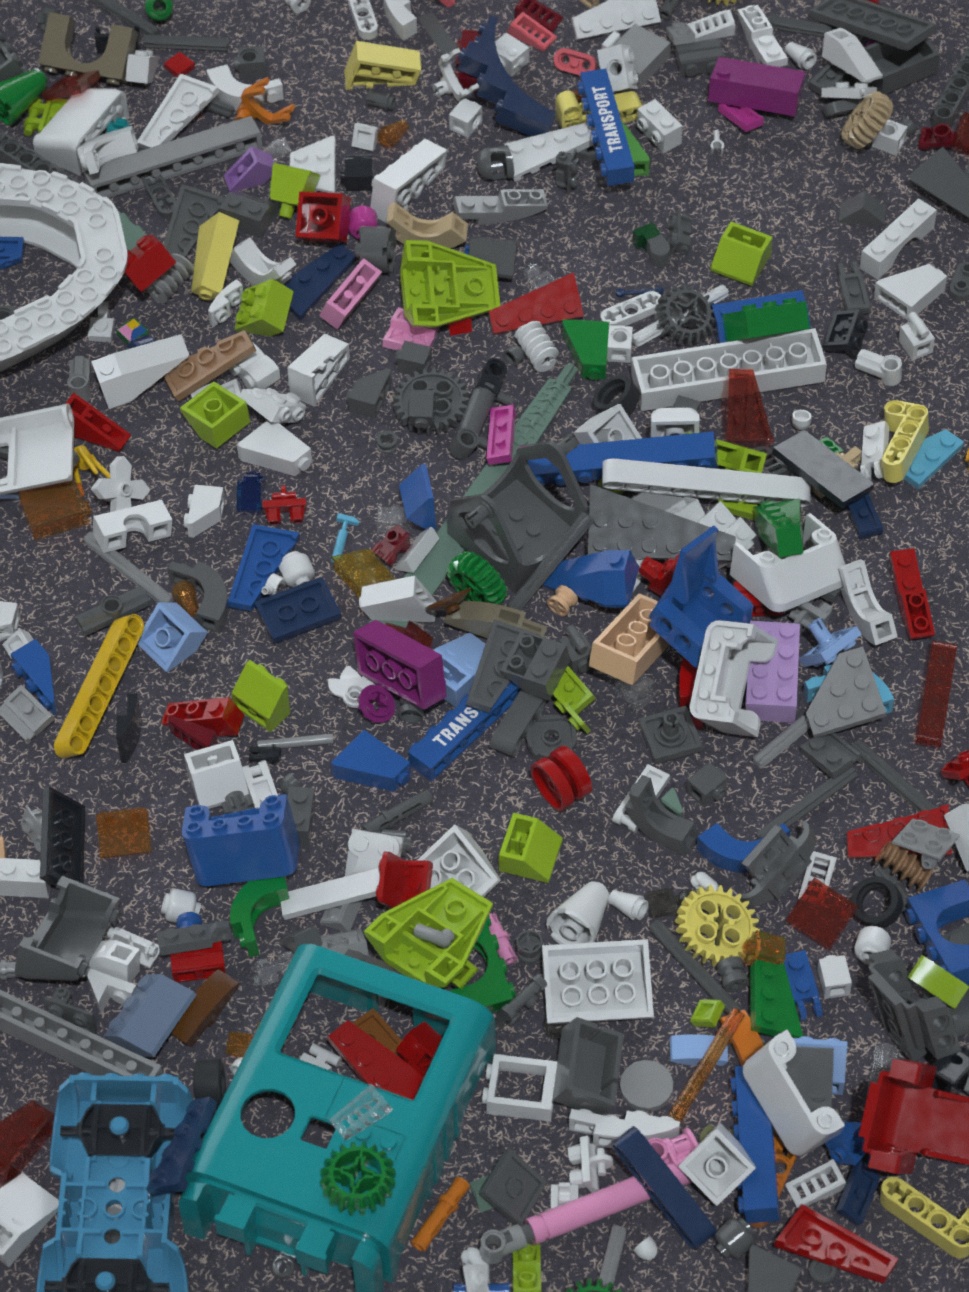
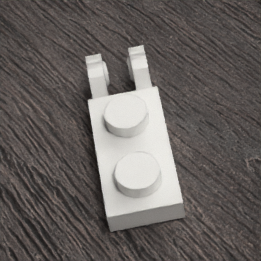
M886 421L864 426L860 472L869 480H871L872 468H874L877 478H883L882 457L889 441V425Z

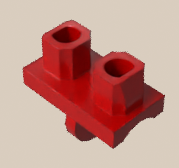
M281 485V492L272 493V500L262 501L263 512L266 514L268 525L281 524V513L289 512L291 523L304 522L305 511H307L306 498H296V491L286 492V485Z

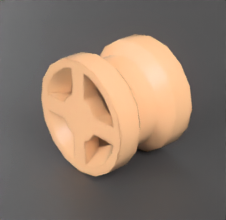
M560 585L555 590V595L547 600V605L554 613L563 617L570 612V606H574L578 602V597L570 588Z

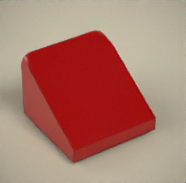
M471 317L447 324L451 336L473 331Z

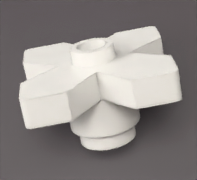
M117 456L109 465L111 478L98 479L91 487V490L98 499L111 502L110 512L131 507V499L143 500L150 492V488L143 480H131L132 465L124 456Z

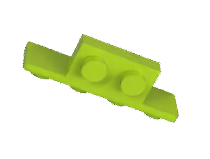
M567 666L553 693L557 698L554 704L563 714L566 711L571 714L572 717L568 720L577 730L583 728L588 734L591 730L577 714L595 700L596 697Z

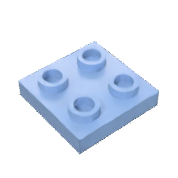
M821 617L808 624L807 627L811 630L819 644L800 657L799 661L803 667L811 665L818 667L824 662L827 665L836 660L837 653L842 649L845 651L856 644L855 639L862 635L857 626L830 634Z

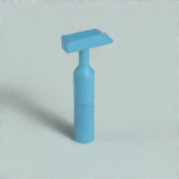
M338 513L336 522H341L343 525L342 529L338 531L331 562L335 564H340L348 535L347 525H359V521L355 517Z

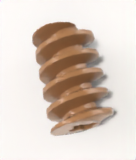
M888 841L875 858V862L877 863L884 859V869L892 865L891 874L894 875L899 871L902 872L899 880L903 881L907 877L910 878L908 887L910 888L914 884H918L916 890L918 892L931 877L933 869L923 868L921 863L922 857L916 860L917 852L911 851L908 853L909 849L892 844V841Z

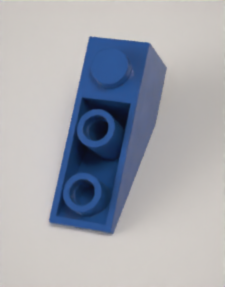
M34 639L11 653L13 664L10 666L16 677L19 678L21 676L25 680L24 684L31 694L35 692L38 696V702L46 710L49 709L55 716L57 715L50 657L40 643Z

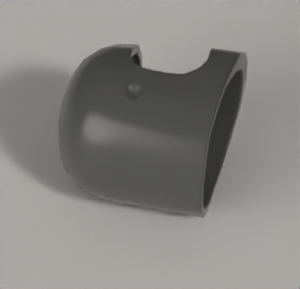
M508 145L487 147L479 152L477 167L481 177L486 180L514 178V163ZM507 170V173L492 175V171Z

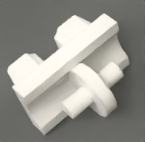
M588 1136L580 1137V1144L568 1148L570 1162L573 1165L580 1163L582 1165V1169L570 1171L571 1185H578V1188L587 1187L591 1193L598 1191V1175H606V1169L613 1166V1158L605 1154L604 1148L597 1149L596 1145L591 1144Z

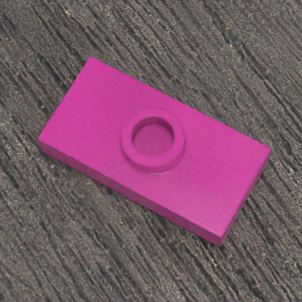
M719 104L718 111L745 132L760 127L764 123V118L751 108Z

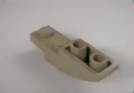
M478 601L459 602L460 608L448 613L444 620L446 624L488 638L494 619L539 634L544 637L547 626L525 619L526 612L499 604Z

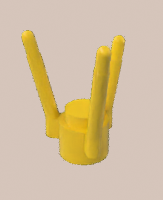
M80 445L73 449L80 458L73 468L76 485L80 494L83 493L79 469L88 470L90 468L94 474H98L97 467L106 478H111L110 473L97 461L93 454H90L86 446Z

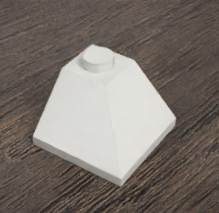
M617 404L590 418L573 432L580 444L642 438L621 404Z
M721 1123L678 1165L716 1206L756 1169V1166L741 1144Z

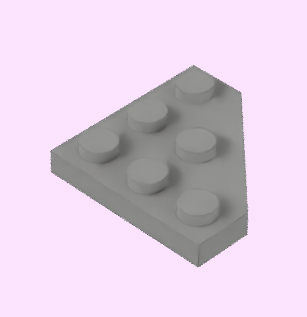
M863 646L838 654L809 706L806 717L814 738L887 717Z

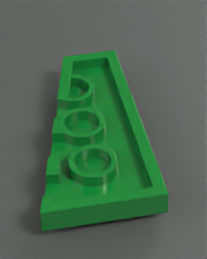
M754 935L750 940L751 1031L777 1036L788 1030L792 1038L803 1037L779 941Z

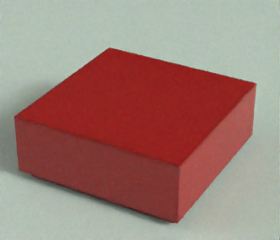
M179 52L164 63V69L178 78L180 74L186 75L195 69V62Z

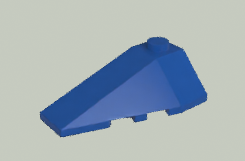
M606 550L561 561L545 580L543 586L555 591L560 585H563L574 591L581 600H591L605 608H626L631 600L639 565L630 550Z

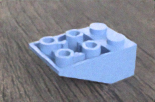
M470 632L434 649V651L442 655L447 697L444 699L454 707H457L461 699L470 693L485 647V643Z

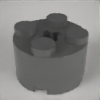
M360 226V243H356L355 255L360 257L359 263L364 258L382 271V273L393 272L397 252H394V245H397L395 229L392 227Z

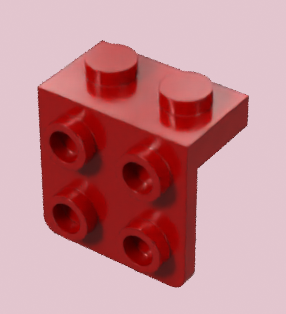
M384 851L379 862L380 880L376 888L378 902L392 909L429 890L431 887L433 863L429 860H404L389 851Z

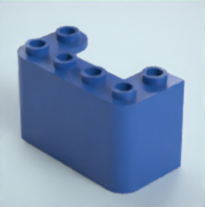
M287 794L266 797L260 805L259 814L210 820V810L206 806L194 805L185 808L182 836L196 881L199 885L213 886L284 877L292 874L297 869L300 839Z

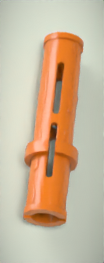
M456 1176L445 1194L440 1195L435 1209L410 1242L414 1248L423 1253L426 1252L452 1212L455 1213L457 1211L460 1200L470 1188V1184L465 1179Z

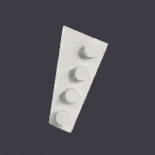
M608 0L573 17L571 21L577 41L611 34L613 31L629 30L634 24L640 27L659 24L661 19L656 0Z
M180 74L137 141L138 147L148 149L170 142L220 92L218 87Z
M586 123L506 143L505 145H508L513 158L514 182L521 180V176L530 172L533 174L540 171L539 167L550 162L551 164L556 163V155L561 151L572 155L575 149H577L578 153L594 145L590 137L591 127L588 128Z

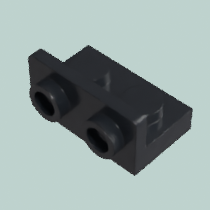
M860 309L834 311L823 343V348L826 352L847 350L851 359L857 358L859 350L862 348L864 335L868 330V322Z

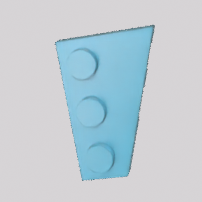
M946 429L925 438L904 480L920 489L964 447V441Z

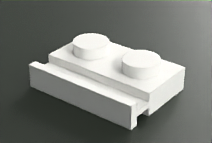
M836 82V86L822 88V97L860 99L877 91V87H868V83H855V86H849V82Z

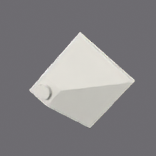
M457 825L451 827L418 859L429 860L433 863L430 889L450 878H454L484 897L501 881L481 847L468 831Z

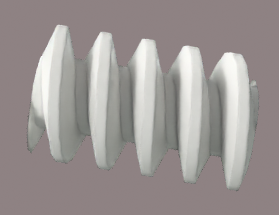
M532 321L518 328L514 336L536 371L544 372L552 369L556 364L559 351L554 347V343L550 341V337L546 334L545 329L542 328V324L539 321Z

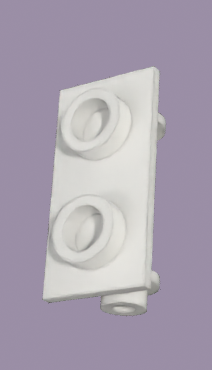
M111 927L107 933V937L110 938L109 940H118L139 948L140 964L145 967L151 968L160 954L158 944L119 927Z

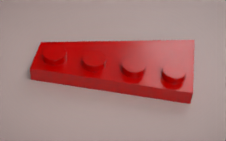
M574 272L490 310L488 316L493 335L517 331L518 328L532 321H539L542 326L563 322V319L576 320L583 318L584 314Z
M347 1020L327 1036V1041L364 1083L411 1100L415 1099L424 1077L413 1066Z

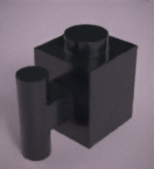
M372 154L345 155V169H341V183H345L346 191H372Z

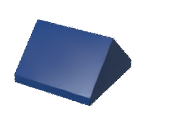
M421 464L399 484L406 519L425 529L433 527L436 532L434 497L426 464Z

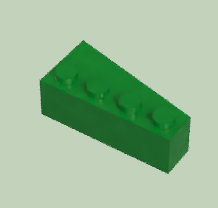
M800 498L774 503V501H764L760 503V506L753 507L757 535L779 558L803 553L804 526Z

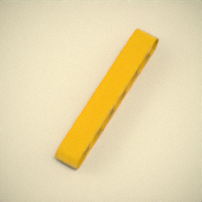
M131 614L113 621L54 742V750L58 757L66 759L86 751L143 633L144 622L139 615Z

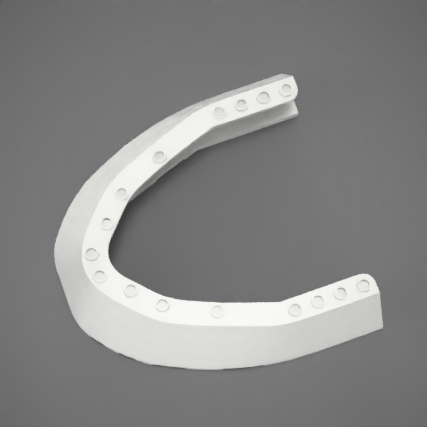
M0 163V236L24 237L25 243L42 248L73 265L76 271L72 275H68L58 286V291L51 297L48 295L15 310L13 315L0 320V372L50 347L74 330L111 293L123 276L128 260L120 216L115 205L107 197L100 196L95 192V189L83 182L79 184L69 180L68 176L54 171L50 174L45 170L22 169L20 165Z

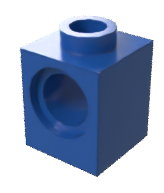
M843 1122L845 1126L841 1134L825 1142L836 1164L856 1165L866 1154L863 1151L865 1138L859 1136L861 1123Z

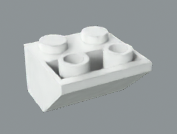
M233 740L184 754L187 773L199 805L206 806L208 809L220 806L223 802H226L225 797L233 791H242L244 796L249 794L241 761Z

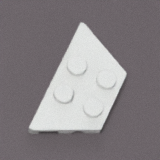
M330 136L290 153L291 167L306 169L320 174V179L314 192L336 193L335 136Z

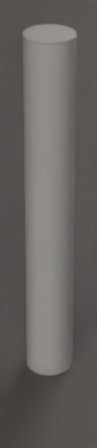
M333 733L259 740L257 744L258 747H272V744H276V747L281 748L333 744Z

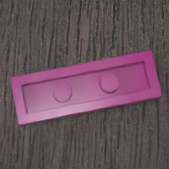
M514 404L491 408L486 458L489 465L512 461L516 418Z

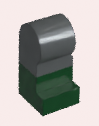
M651 222L633 230L632 244L635 248L643 247L649 255L650 263L653 266L664 267L668 265L670 246L654 223Z

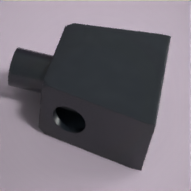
M962 1047L960 1052L937 1060L933 1065L937 1066L932 1088L958 1094L969 1075V1049ZM942 1080L947 1083L945 1087L942 1085Z

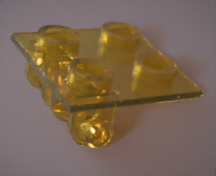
M369 548L331 557L335 562L333 564L334 571L342 578L344 583H347L349 588H352V591L358 598L361 597L363 586L396 580Z

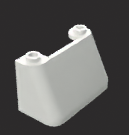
M80 88L74 91L67 103L45 128L34 137V151L51 163L80 176L83 169L77 148L83 143L98 137L111 121L116 122L117 117L129 119L126 94L117 89Z
M785 1030L775 1036L745 1062L743 1075L786 1149L793 1155L801 1156L841 1134L845 1125L838 1113L830 1107H821L813 1112L808 1108L786 1071V1063L796 1053V1044L789 1031Z

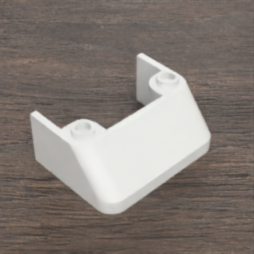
M809 513L806 515L803 534V547L806 550L802 554L792 555L782 560L769 551L752 555L737 542L733 548L730 575L772 611L783 612L843 587L838 567L845 565V561L835 533Z

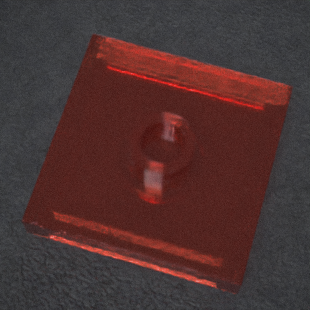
M99 70L61 78L42 93L44 100L48 101L84 92L101 78Z

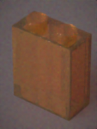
M74 476L68 482L18 492L20 505L34 541L89 524L88 515L92 514L88 500L83 501L82 497L85 495L80 482L76 483Z

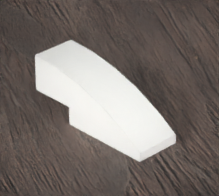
M383 0L388 21L400 38L404 41L416 34L417 18L411 13V2L409 0Z

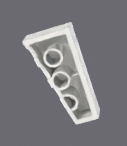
M424 139L419 144L414 145L405 155L403 154L392 165L390 164L383 172L377 174L372 181L373 190L370 206L376 211L377 218L386 222L388 205L394 202L406 210L408 208L406 204L412 197L416 199L421 194L424 184L428 186L444 169L447 149Z

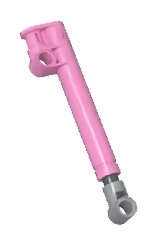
M689 1128L683 1129L681 1135L671 1139L666 1137L648 1140L683 1186L693 1183L678 1167L698 1145ZM633 1176L539 1213L538 1216L534 1215L526 1218L525 1225L515 1224L500 1231L488 1230L481 1238L480 1257L488 1264H497L504 1256L526 1248L527 1243L531 1241L534 1245L545 1242L546 1239L550 1240L651 1200V1197ZM495 1244L499 1248L497 1250H490L487 1248V1245Z

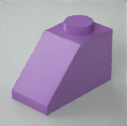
M251 146L223 175L229 191L235 192L265 184L272 176V166L274 163L272 155Z

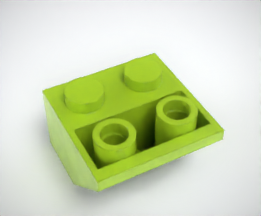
M731 221L721 236L710 271L753 286L771 256L773 237Z
M274 279L245 289L241 295L242 301L236 315L234 330L238 332L245 330L246 333L273 336L283 332L294 291Z
M249 660L245 664L231 693L232 701L246 716L271 733L290 714L288 686L281 678H275L268 673L264 666L261 664L257 665Z
M513 813L499 853V871L549 883L563 838L538 818Z

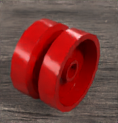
M567 746L558 747L549 754V758L542 757L531 765V775L537 789L556 811L562 812L574 803V799L581 800L592 792V782L585 766Z

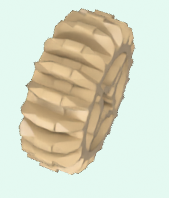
M877 91L864 97L863 101L849 115L848 120L845 121L841 134L842 138L847 144L857 149L871 143L872 139L876 138L877 134L886 125L887 120L890 119L893 102L885 94Z

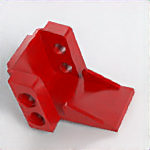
M892 1059L890 1072L881 1071L878 1082L870 1083L859 1136L865 1138L863 1151L871 1154L868 1167L894 1174L913 1173L917 1152L922 1153V1155L969 1165V1097L932 1088L937 1066L912 1060Z

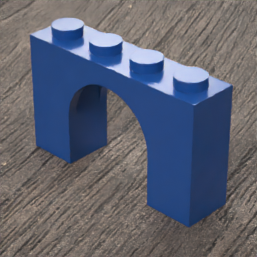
M964 879L908 897L905 917L907 922L915 927L918 941L924 943L929 960L935 962V964L968 985L969 944L959 945L949 942L939 933V930L946 924L969 917V885Z

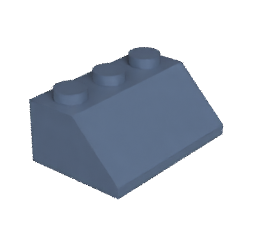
M146 974V976L139 980L138 987L132 996L124 1002L121 1012L110 1022L109 1029L104 1037L108 1041L142 1057H155L197 994L162 974Z

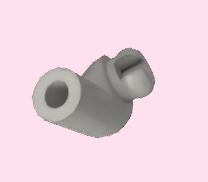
M417 924L414 928V935L441 947L450 946L455 938L454 933L450 929L439 931L422 924Z

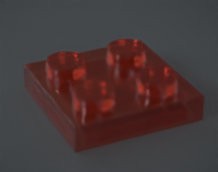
M814 877L786 919V922L831 950L859 906Z

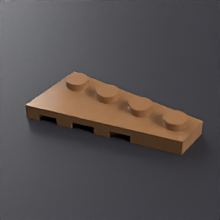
M244 330L217 341V345L211 348L205 346L198 349V353L191 355L171 372L165 374L164 378L174 397L179 402L257 350Z

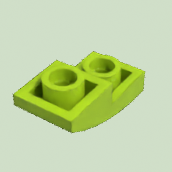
M921 955L907 977L954 1009L969 988L968 985L923 955Z
M527 1244L526 1248L513 1252V1292H541L540 1245Z

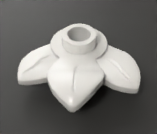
M350 666L343 670L340 679H328L329 690L335 696L342 698L347 706L353 708L359 707V701L352 696L359 697L361 690L373 684L377 685V683L368 678L361 677Z

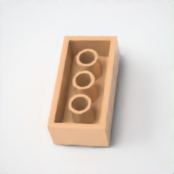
M639 593L593 642L589 666L625 683L634 685L670 645L650 627L651 619L649 615L658 601Z

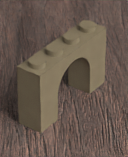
M49 12L38 64L44 68L45 72L57 74V71H63L66 76L73 78L83 75L86 76L85 79L94 82L104 79L107 80L106 83L119 86L120 83L127 84L128 54H134L138 36L136 30L112 24L107 47L103 55L94 62L80 63L74 59L71 53V41L76 21L71 16Z

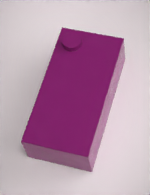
M718 57L710 78L708 101L795 116L803 94L805 71Z
M376 619L353 632L358 673L424 710L447 697L441 654Z

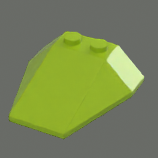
M404 241L400 269L405 317L413 327L436 328L489 312L500 306L496 264L430 241Z
M450 878L382 913L364 930V935L386 964L409 978L442 988L446 987L464 969L493 908V903L454 878ZM417 924H422L439 931L450 929L454 933L455 938L450 946L441 947L414 935V928Z

